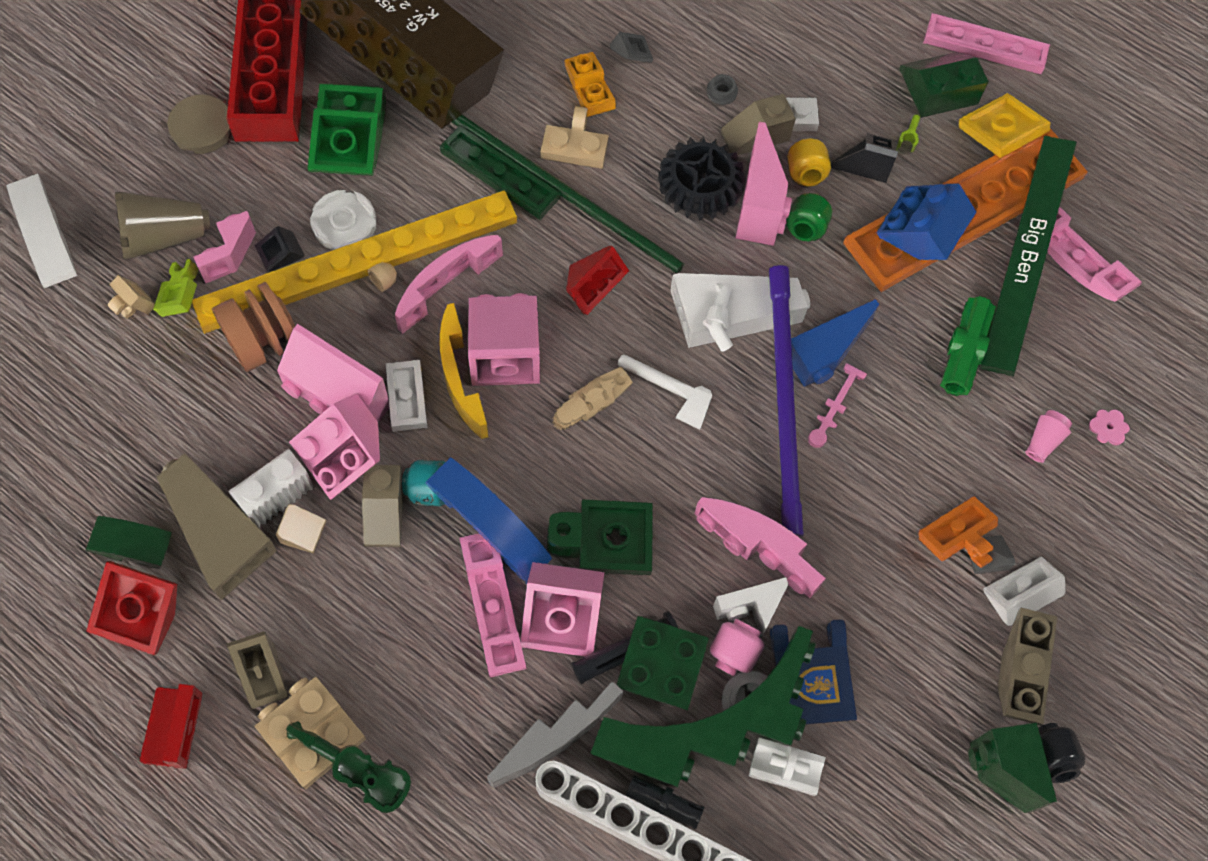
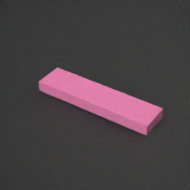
M934 13L931 14L923 42L1037 74H1042L1045 68L1050 44Z

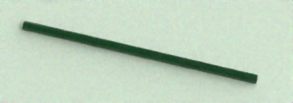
M460 115L451 122L457 127L462 126L559 191L561 197L676 274L680 273L685 263L464 115Z

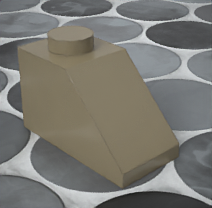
M780 94L754 101L723 126L721 134L725 143L728 144L729 152H737V155L752 151L759 122L766 123L772 142L776 145L790 141L796 118L785 95Z
M374 465L363 475L362 515L365 547H401L404 498L401 465Z

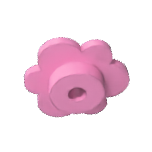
M1103 409L1099 410L1096 413V417L1089 422V428L1093 433L1097 434L1099 442L1107 443L1109 441L1112 445L1116 446L1121 445L1125 441V434L1130 430L1129 425L1123 422V414L1118 410H1111L1109 413Z

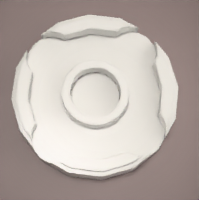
M336 190L325 194L315 203L312 209L310 225L315 238L325 248L331 250L372 237L376 230V213L371 201L355 191L354 193H346V190Z

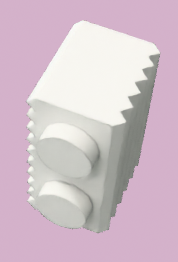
M287 449L228 492L239 509L260 529V525L266 524V520H272L273 515L278 516V511H284V507H287L290 503H295L296 498L301 499L302 494L307 495L308 490H313V484L306 469L294 454Z

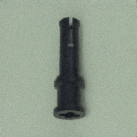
M669 611L664 612L663 617L656 620L678 628L675 619ZM632 634L576 662H571L579 683L582 685L584 682L623 664Z

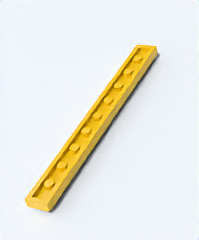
M504 190L193 299L192 304L205 334L221 328L211 308L233 298L240 308L245 310L249 308L245 291L250 289L259 303L263 299L257 285L264 282L281 298L284 305L369 276L368 269L376 264L384 262L394 267L517 223V215Z

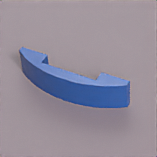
M450 457L425 482L449 508L453 507L503 556L502 561L526 584L532 562L548 564L551 561L552 557L526 525L488 487L453 458Z

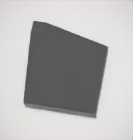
M619 32L610 43V48L626 59L648 63L653 61L645 37L642 35Z
M1002 535L983 537L993 546V550L987 553L993 558V561L980 568L971 559L974 574L1007 571L1016 564L1014 556Z

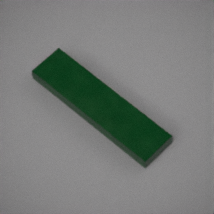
M459 126L440 145V153L496 191L501 192L505 190L511 201L539 220L560 199L559 191L462 126Z

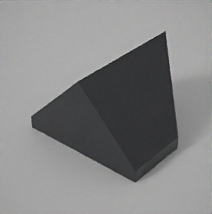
M867 133L863 141L833 160L831 168L886 183L898 154V143L896 140Z

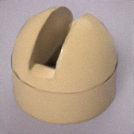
M382 262L368 269L371 281L381 292L392 287L396 281V270L389 263Z

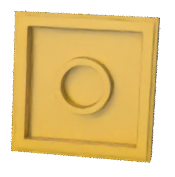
M1009 93L959 119V128L1000 158L1049 132L1051 125L1050 121Z

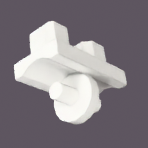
M759 737L749 777L816 796L826 757Z

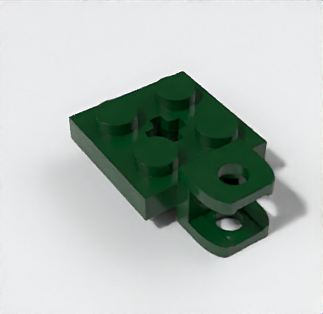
M582 499L581 513L557 512L550 516L547 529V552L556 557L579 558V569L610 574L651 575L653 503ZM617 529L620 536L626 537V541H621L619 545H613L612 541L607 540L606 536L611 535L612 531Z

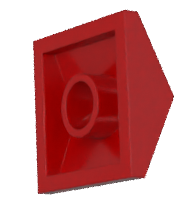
M106 561L86 632L156 655L175 617L178 584L112 561Z

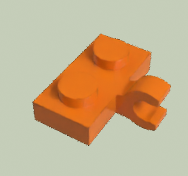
M973 496L919 530V540L942 562L965 548L973 562L982 568L993 561V558L987 554L993 550V546L982 536L998 526V517Z

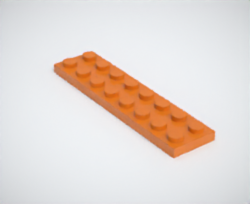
M1051 128L1049 132L1002 158L994 155L943 183H959L976 210V214L952 252L1023 213L1044 136L1059 138ZM1074 155L1065 189L1084 179L1088 173ZM887 214L847 235L843 242L880 292L938 261L919 260L879 238L876 232L884 222Z

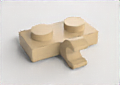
M575 106L571 129L546 125L541 147V159L603 169L609 135L585 131L588 108Z

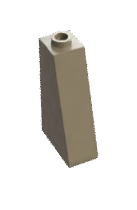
M185 453L179 459H174L167 463L162 469V473L157 476L158 482L209 587L221 601L277 551L271 540Z

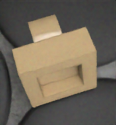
M117 275L109 284L118 295L113 297L107 306L116 315L121 313L128 319L136 310L146 314L153 310L155 302L137 283Z

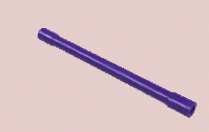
M777 265L769 268V285L773 310L781 466L782 526L792 531L798 537H803L789 307L791 296L788 266Z

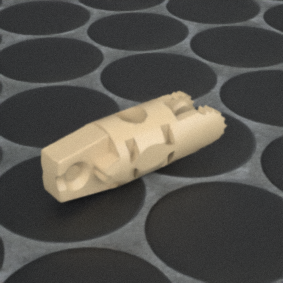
M622 367L596 377L586 386L569 395V400L562 404V407L559 406V409H556L557 412H555L552 418L554 427L565 430L582 419L584 421L589 420L599 411L613 404L632 385L631 378Z

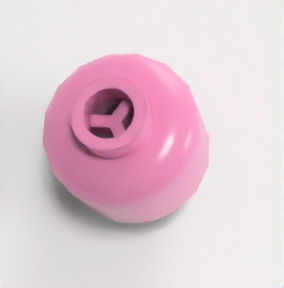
M735 619L733 623H723L710 646V653L718 659L715 666L732 676H735L737 671L743 673L751 672L765 647L763 640L759 638L762 632L738 619Z

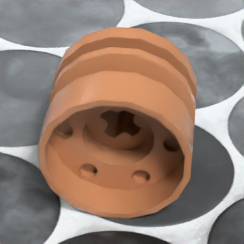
M266 282L257 285L263 299L259 303L250 289L245 291L249 307L245 310H242L233 298L211 308L227 341L246 373L267 363L263 347L268 344L278 356L283 355L284 352L278 339L283 337L288 344L295 327L283 301L270 289Z

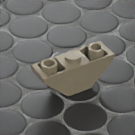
M1022 607L1018 610L1002 654L998 681V692L1003 716L1029 723H1037L1040 726L1043 725L1057 616Z

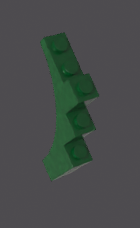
M798 626L794 630L782 658L766 680L746 698L723 712L692 723L670 726L632 725L603 717L590 754L678 787L680 780L687 782L695 761L688 758L690 751L734 767L737 760L743 762L751 741L744 738L746 732L776 743L791 746L793 740L800 741L806 725V719L801 718L803 708L789 704L791 698L798 699L804 682V678L798 676L802 663L809 664L814 653L816 642L810 641L813 631Z

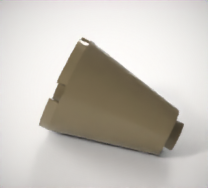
M115 192L123 259H133L204 237V230L210 229L208 209L202 210L200 203L128 192Z

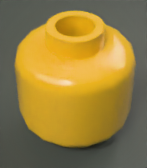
M807 138L794 143L790 147L787 161L790 176L794 182L803 186H815L828 177L831 171V163L828 149L823 142L818 139Z

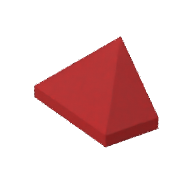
M607 246L569 266L566 290L584 315H588L629 272V269L615 248Z

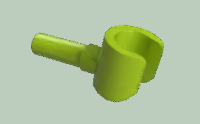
M913 115L909 129L900 135L898 140L899 149L903 141H909L912 143L910 152H914L919 142V137L916 133L920 121L919 115Z

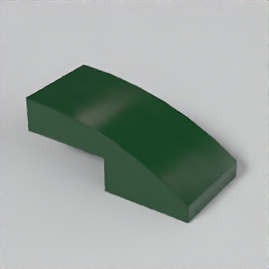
M98 516L85 551L118 561L127 559L160 569L172 532L132 521Z

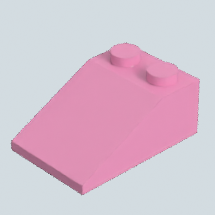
M759 122L735 239L774 246L777 234L783 235L792 198L786 197L788 181L764 122Z

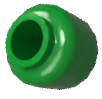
M802 194L792 203L789 216L786 218V226L795 238L807 242L816 241L822 238L828 229L832 219V207L824 197L818 194Z

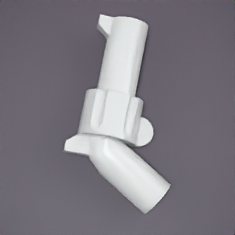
M717 283L715 288L718 293L714 306L709 308L707 319L702 324L709 328L711 336L721 352L733 346L725 332L729 328L727 307L732 288Z

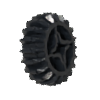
M704 136L699 142H695L690 137L687 145L678 142L675 150L669 149L666 158H663L658 174L659 190L661 194L665 195L666 204L674 203L675 213L683 209L685 210L686 218L694 213L697 214L700 221L704 214H708L713 220L717 212L725 215L729 207L734 208L738 198L742 196L745 183L743 162L737 161V152L729 153L728 144L719 147L717 139L712 143H707Z

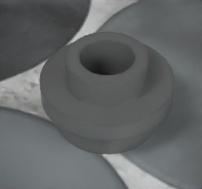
M719 74L707 85V96L716 104H730L737 97V84L729 75Z

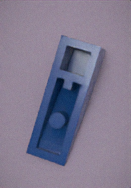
M876 299L791 338L793 370L804 387L814 382L822 384L834 375L836 368L872 321L879 306Z

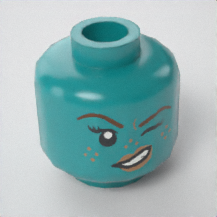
M420 459L414 461L409 468L405 469L402 476V490L404 495L408 496L413 504L418 506L445 505L425 484L445 461Z

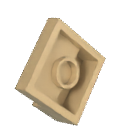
M316 676L310 681L305 677L296 682L289 690L291 697L280 706L274 702L265 707L258 715L260 722L254 726L305 790L332 768V762L305 747L299 740L288 739L286 728L289 723L299 721L304 730L316 733L340 749L352 744L359 746L366 740V737Z

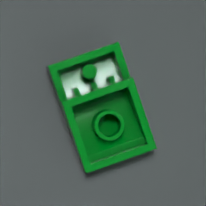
M319 84L317 108H314L308 172L374 175L381 144L386 107V95L383 88Z

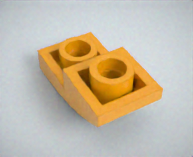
M594 52L580 54L564 60L581 107L588 108L586 117L616 109L615 98L604 80V70Z

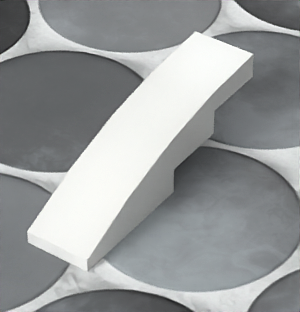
M39 174L6 185L19 227L42 286L47 288L77 276L66 239L60 230L55 211L48 200Z

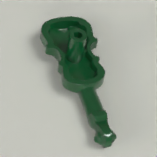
M299 721L289 723L287 726V738L299 740L305 747L331 761L333 777L337 781L346 783L349 788H360L364 792V803H370L380 812L389 813L396 810L406 798L411 786L410 776L405 769L393 765L391 760L388 759L382 764L376 763L371 759L369 753H364L358 746L353 744L340 749L316 733L304 730Z

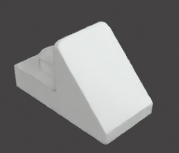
M787 578L717 596L713 605L717 620L726 617L728 621L739 620L747 617L749 611H752L757 628L762 632L760 635L762 637L788 586Z

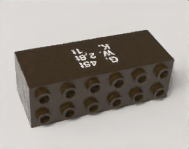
M301 0L300 13L307 20L320 28L330 39L337 42L356 60L365 65L380 80L393 88L403 99L410 102L426 118L433 121L441 129L445 128L490 93L504 49L444 0Z

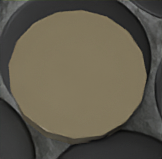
M200 94L180 101L169 113L167 121L172 140L180 149L191 150L195 154L213 152L224 146L230 139L229 134L231 133L227 122V105L214 96Z

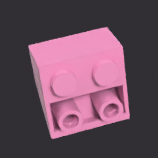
M358 394L332 404L289 441L330 500L339 495L380 461L378 421Z

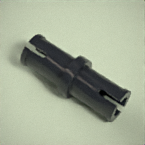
M636 775L633 776L625 795L662 815L692 827L694 830H696L705 808L703 805L696 804L674 794V789L668 786L666 789L660 788L638 778Z

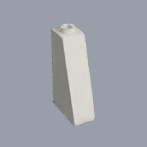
M690 273L673 274L670 291L688 348L715 342L709 328L703 325L702 322L707 319L709 308L714 306L718 293L715 288L717 283L732 288L727 307L729 328L725 330L729 338L773 329L769 277ZM790 278V325L803 322L806 311L810 308L808 292L806 289L802 290L798 278Z

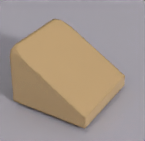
M288 504L276 532V537L280 544L314 554L326 524V519L296 505Z

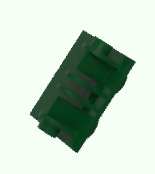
M638 616L617 686L622 690L688 710L709 638Z

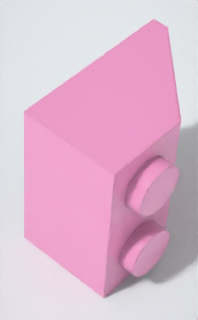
M532 562L526 589L521 633L522 648L585 657L594 652L605 572Z

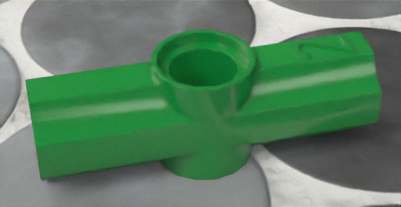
M981 296L969 297L964 305L959 326L956 327L951 337L946 353L949 355L940 383V386L945 389L946 393L958 396L968 395L971 391L978 365L981 364L990 341V337H987L996 308L990 299Z

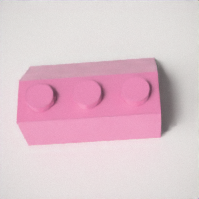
M297 324L293 328L277 370L283 383L281 387L292 397L298 399L301 396L309 401L310 407L320 415L332 404L358 394L379 422L390 408L383 378L301 325Z

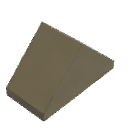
M265 631L227 643L251 709L288 697L275 644Z

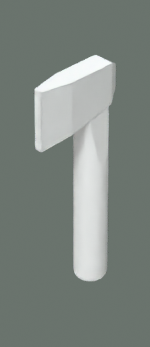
M625 354L620 356L618 360L619 367L687 399L675 418L699 430L701 429L712 399L711 390L703 386L693 388Z

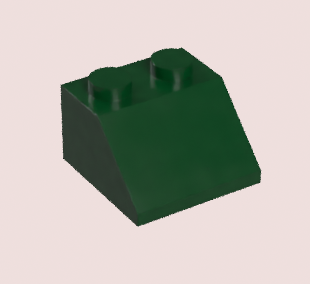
M959 52L902 64L899 68L921 118L978 105L989 82L978 58Z
M1037 723L991 729L970 743L971 748L968 751L971 768L977 771L979 781L1022 812H1034L1057 802Z

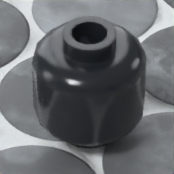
M1056 723L1040 726L1038 729L1052 783H1064L1077 778L1081 774L1080 769L1085 765L1086 759L1076 733L1070 728L1059 727Z

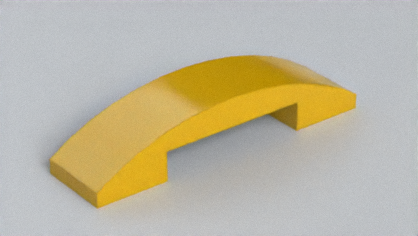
M450 303L447 304L440 329V355L445 383L450 398L464 422L481 439L488 438L487 422L479 393L468 396L464 395L453 354L454 349L464 347L463 336L455 305Z

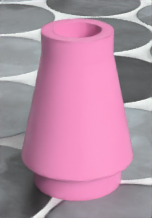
M1048 410L1045 415H1040L1029 447L1025 451L1027 456L1037 462L1044 463L1046 458L1071 434L1070 427L1072 422L1066 416L1054 410Z

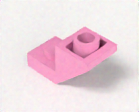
M248 211L229 215L224 220L217 222L216 225L224 245L208 248L201 254L193 257L205 284L238 270L256 234Z

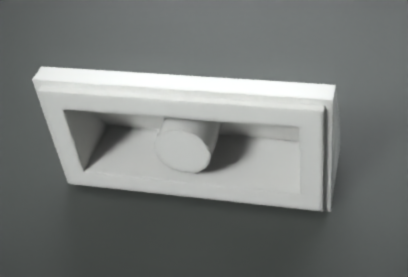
M1041 556L983 589L1001 619L1008 626H1011L1021 607L1037 611L1065 594V576Z

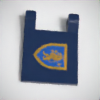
M832 620L827 624L826 629L830 647L815 648L810 663H802L798 676L804 678V682L798 699L791 698L789 704L803 708L801 718L806 719V725L857 720L844 620ZM784 624L774 625L769 631L775 666L782 658L789 643L788 628Z

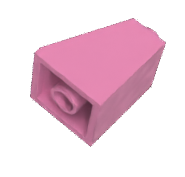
M517 293L506 297L484 294L469 298L468 359L472 386L540 384L537 296Z

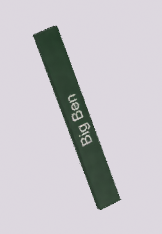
M1044 136L989 333V345L981 362L980 369L1014 377L1077 141Z

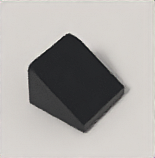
M280 226L274 228L254 245L268 272L294 263L305 256L294 233Z

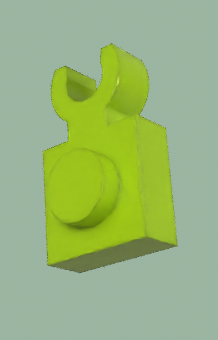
M191 259L186 260L184 268L177 262H173L169 268L170 281L161 283L153 308L161 317L189 312L197 287L193 279L198 274V267Z

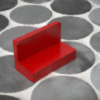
M179 684L178 689L163 687L156 689L141 751V763L182 769L187 768L203 695L194 685Z

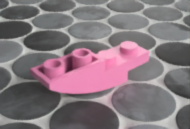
M705 497L698 501L694 513L697 516L698 523L708 532L714 531L723 539L725 547L736 556L741 555L748 560L757 551L760 554L761 561L767 567L780 571L787 578L788 585L799 594L804 593L809 598L821 587L826 578L801 557L807 543L792 531L757 511L735 503Z

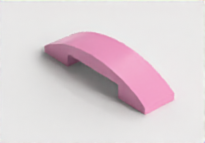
M1059 207L1048 254L1070 276L1094 293L1114 302L1141 285L1142 282L1120 261L1117 260L1110 264L1068 226L1071 217Z
M491 235L465 242L442 254L425 267L408 286L397 306L395 319L398 330L403 334L428 315L426 300L469 266L479 275L502 257V239L498 235Z
M479 533L460 537L489 677L525 670V659L515 623L501 555Z

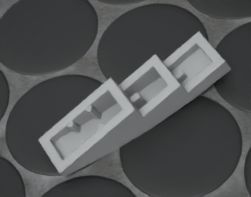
M611 682L588 709L575 700L551 728L538 719L487 776L488 783L493 788H496L531 772L565 751L605 717L622 699L623 690L614 682Z

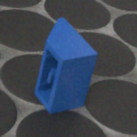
M959 183L907 186L876 233L879 238L919 260H947L976 214V210Z

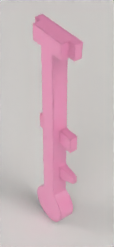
M847 363L845 364L843 370L849 376L835 401L827 399L825 405L830 407V410L826 417L817 416V419L822 424L819 429L812 430L809 434L808 442L812 447L820 448L825 445L827 440L825 432L827 428L837 427V424L832 421L837 411L843 414L847 408L841 405L853 381L855 378L864 380L867 373Z

